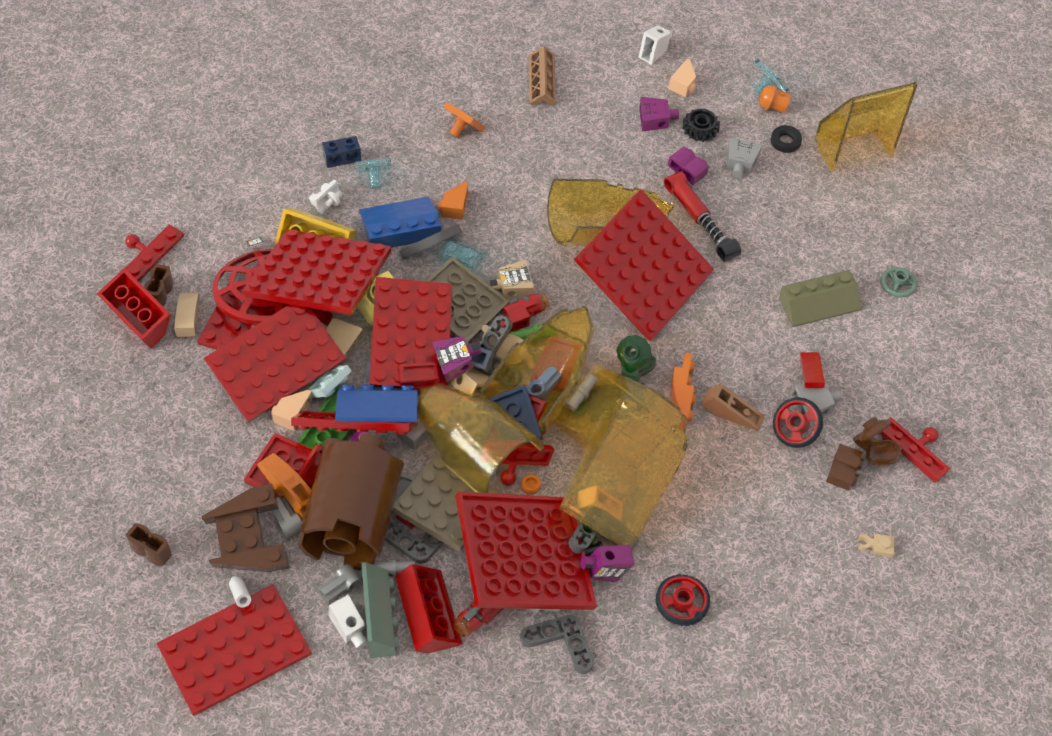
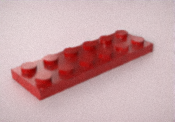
M302 411L291 418V426H298V429L302 430L317 427V430L321 431L337 428V431L340 432L356 429V432L359 433L376 430L378 434L395 431V434L406 435L418 425V417L417 422L335 421L336 412Z

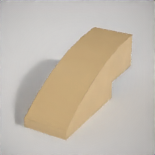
M180 293L174 327L177 337L196 336L199 293Z

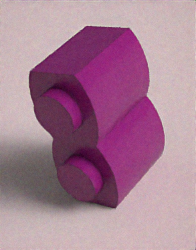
M686 147L679 149L668 160V167L676 173L682 171L687 181L692 185L707 175L709 166L706 161L696 157L694 152Z

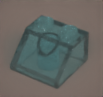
M450 238L446 240L439 251V265L445 264L453 256L475 273L488 250L458 238Z

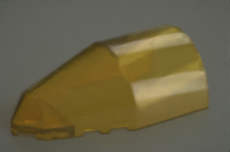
M554 178L547 203L548 225L553 238L558 244L563 246H586L640 188L634 187L633 190L623 188V184L618 183L615 186L607 184V180ZM642 189L668 218L674 208V204L672 202L668 204L659 198L660 195L656 192Z
M582 305V308L569 311L568 309L560 310L545 321L540 329L534 333H529L528 337L521 343L517 342L513 345L480 389L486 403L490 406L489 398L522 385L528 387L530 382L537 380L548 367L553 366L562 374V379L548 393L547 406L539 421L542 435L546 434L579 388L594 335V326L586 306Z
M437 384L420 390L417 413L444 465L476 493H488V485L500 463L521 444L530 441L540 451L544 449L540 438L496 402L445 384Z

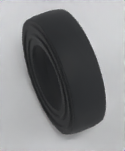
M782 125L773 130L771 144L776 150L791 153L798 150L801 146L802 135L795 127ZM787 135L790 136L793 141L791 143H785L780 140V137Z

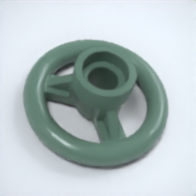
M893 267L887 269L882 274L881 285L892 296L907 297L915 292L917 280L907 269ZM888 275L893 280L894 286L892 287V289L887 285L886 278ZM903 285L911 286V288L905 292H898L899 287H902Z

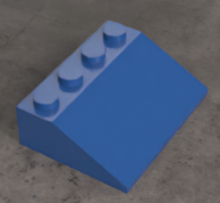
M429 196L359 209L368 243L383 244L393 248L417 243L441 231L438 213Z
M343 384L342 387L338 388L335 421L417 422V388H413V385H402V388H394V385H382V388H374V385L364 384L362 387H354L353 384Z

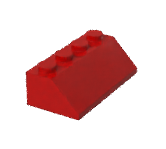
M125 268L97 293L117 316L150 348L154 347L165 336L171 314Z
M411 564L395 576L397 588L400 593L415 651L429 654L463 645L441 570Z

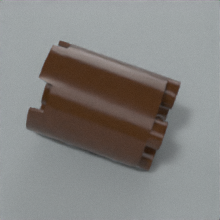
M362 434L359 436L358 442L343 441L336 438H329L325 441L298 540L299 548L314 560H319L324 551L332 555L343 556L344 565L350 564L354 570H362V563L366 562L374 565L377 555H380L404 463L401 459L392 456L382 449L383 441L378 436Z

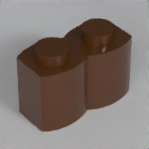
M156 264L152 268L150 279L146 282L144 288L164 306L167 301V294L173 287V278L169 266Z
M839 444L826 482L849 490L851 485L855 486L859 477L856 471L861 469L864 459L861 458L863 452Z
M135 523L125 534L130 548L135 553L146 556L155 565L163 566L172 555L167 540L161 535L151 533L142 524Z

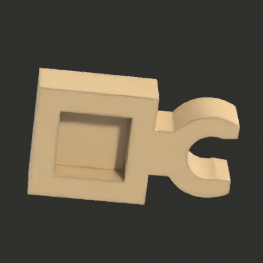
M865 534L859 535L858 540L866 542L865 545L859 544V550L873 549L872 554L894 556V536L874 534L873 538H870Z

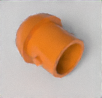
M768 85L763 88L760 94L759 104L766 110L771 108L785 113L791 94L776 89L775 85Z

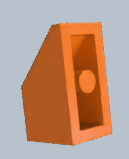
M463 182L444 193L443 200L439 201V211H441L442 217L463 220L468 196V182Z

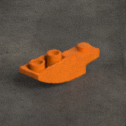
M687 352L684 354L682 367L674 366L671 384L672 401L676 415L681 425L686 428L688 421L692 422L694 410H690L691 405L695 406L697 394H693L694 386H691L692 377H688L689 372L693 373L695 362L691 361L692 353Z
M272 453L259 462L257 466L270 484L272 483L280 498L284 496L303 521L311 489L285 461Z

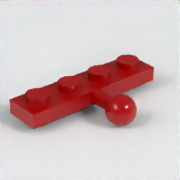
M169 224L148 246L141 243L137 235H128L125 239L127 247L131 249L137 248L141 252L125 269L139 282L184 237V233Z
M892 417L888 419L891 420L890 426L879 434L886 440L896 441L902 448L901 453L933 482L936 483L949 472L950 468L924 446L926 443H932L938 439L939 434L935 428H926L923 431V436L917 440Z
M486 442L480 460L483 463L509 464L508 469L501 473L500 480L504 485L510 486L516 481L515 470L517 465L548 466L555 449L551 445Z

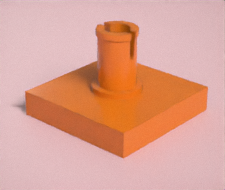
M446 102L443 108L457 118V121L449 131L454 136L459 138L464 127L468 124L480 132L485 129L484 125L452 104Z

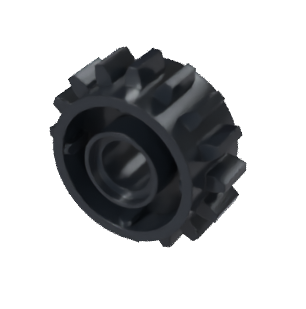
M695 109L691 110L683 118L682 129L685 130L684 134H688L690 139L702 142L706 140L711 141V138H715L717 133H719L720 121H717L718 116H715L710 110Z

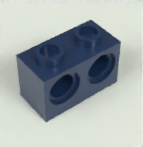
M357 136L322 142L323 156L327 168L361 162V149Z

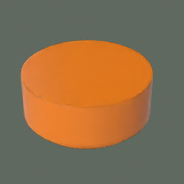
M526 475L521 481V488L527 494H536L541 489V480L536 475Z

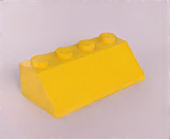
M285 208L282 213L275 244L278 243L287 229L347 238L349 240H355L357 230L295 208Z

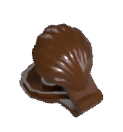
M874 417L862 425L864 429L853 437V441L859 447L866 450V458L870 463L876 466L894 464L901 457V446L896 441L877 440L874 438V436L890 426L891 420H878Z

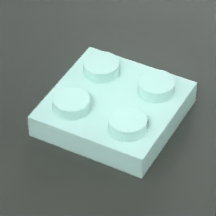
M348 365L336 366L319 377L307 390L312 392V398L329 397L334 393V388L338 384L340 385L348 379L347 375L352 370Z

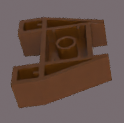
M272 483L250 488L201 516L206 525L216 523L221 557L209 560L213 567L268 573L290 568L287 550L283 543L268 547L264 546L259 513L279 509L276 491Z

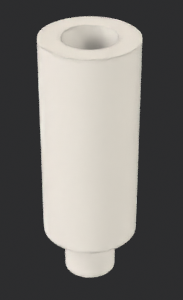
M233 576L229 581V587L237 606L246 607L251 603L250 594L244 580L241 577Z

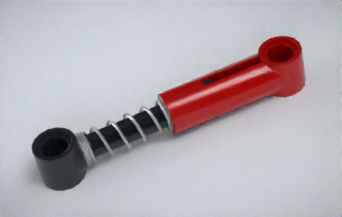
M679 171L665 177V188L670 194L673 193L693 220L697 224H701L702 228H705V232L716 243V251L721 260L725 262L741 255L739 242L734 238L730 239L724 236L723 231L719 230V226L715 225V221H712L710 216L711 212L689 186L685 174Z

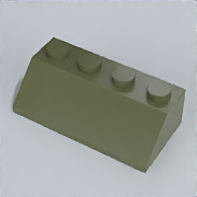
M850 270L782 286L779 300L793 327L861 310L858 285Z

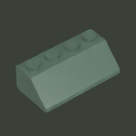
M364 562L362 563L369 655L370 658L395 656V648H399L398 635H394L393 629L397 628L396 615L392 616V609H396L395 596H390V590H394L393 577L388 576L387 569Z

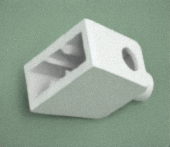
M655 26L644 32L638 57L652 65L667 51L672 33L661 26Z
M349 595L329 605V618L345 643L352 640L356 649L366 645L368 641L363 635L365 633V623Z

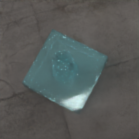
M758 58L753 62L763 75L761 81L753 87L756 92L761 94L763 88L771 84L775 85L780 91L786 93L789 91L783 81Z
M391 158L355 162V173L368 172L370 188L380 187L379 171L391 168Z

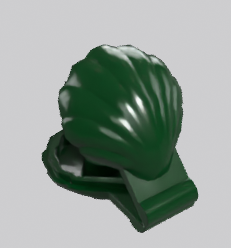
M639 335L627 336L619 342L616 352L622 366L620 382L637 386L640 378L655 368L656 358L652 356L650 344Z

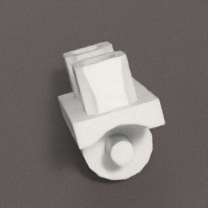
M333 180L329 184L324 183L321 186V192L318 194L313 193L309 197L311 204L322 214L331 205H339V198L343 194L338 187V182Z

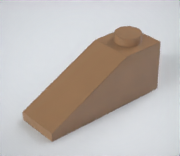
M721 383L707 390L701 406L715 416L759 431L765 416Z

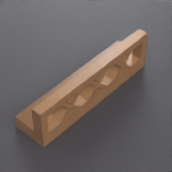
M545 46L529 54V104L536 105L541 101H545L548 105L556 104L555 55Z

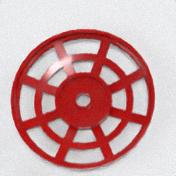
M272 249L257 250L236 257L217 273L213 281L212 291L217 307L224 314L239 322L257 325L272 315L247 314L251 305L262 307L275 306L276 312L283 309L282 304L284 303L244 297L237 290L246 286L268 256L266 254H269ZM254 261H258L259 265H256L253 268L244 267L247 264ZM225 272H232L229 277V286L218 290V282ZM237 273L246 274L245 280L235 283ZM232 292L237 299L244 303L238 311L226 304L221 296Z

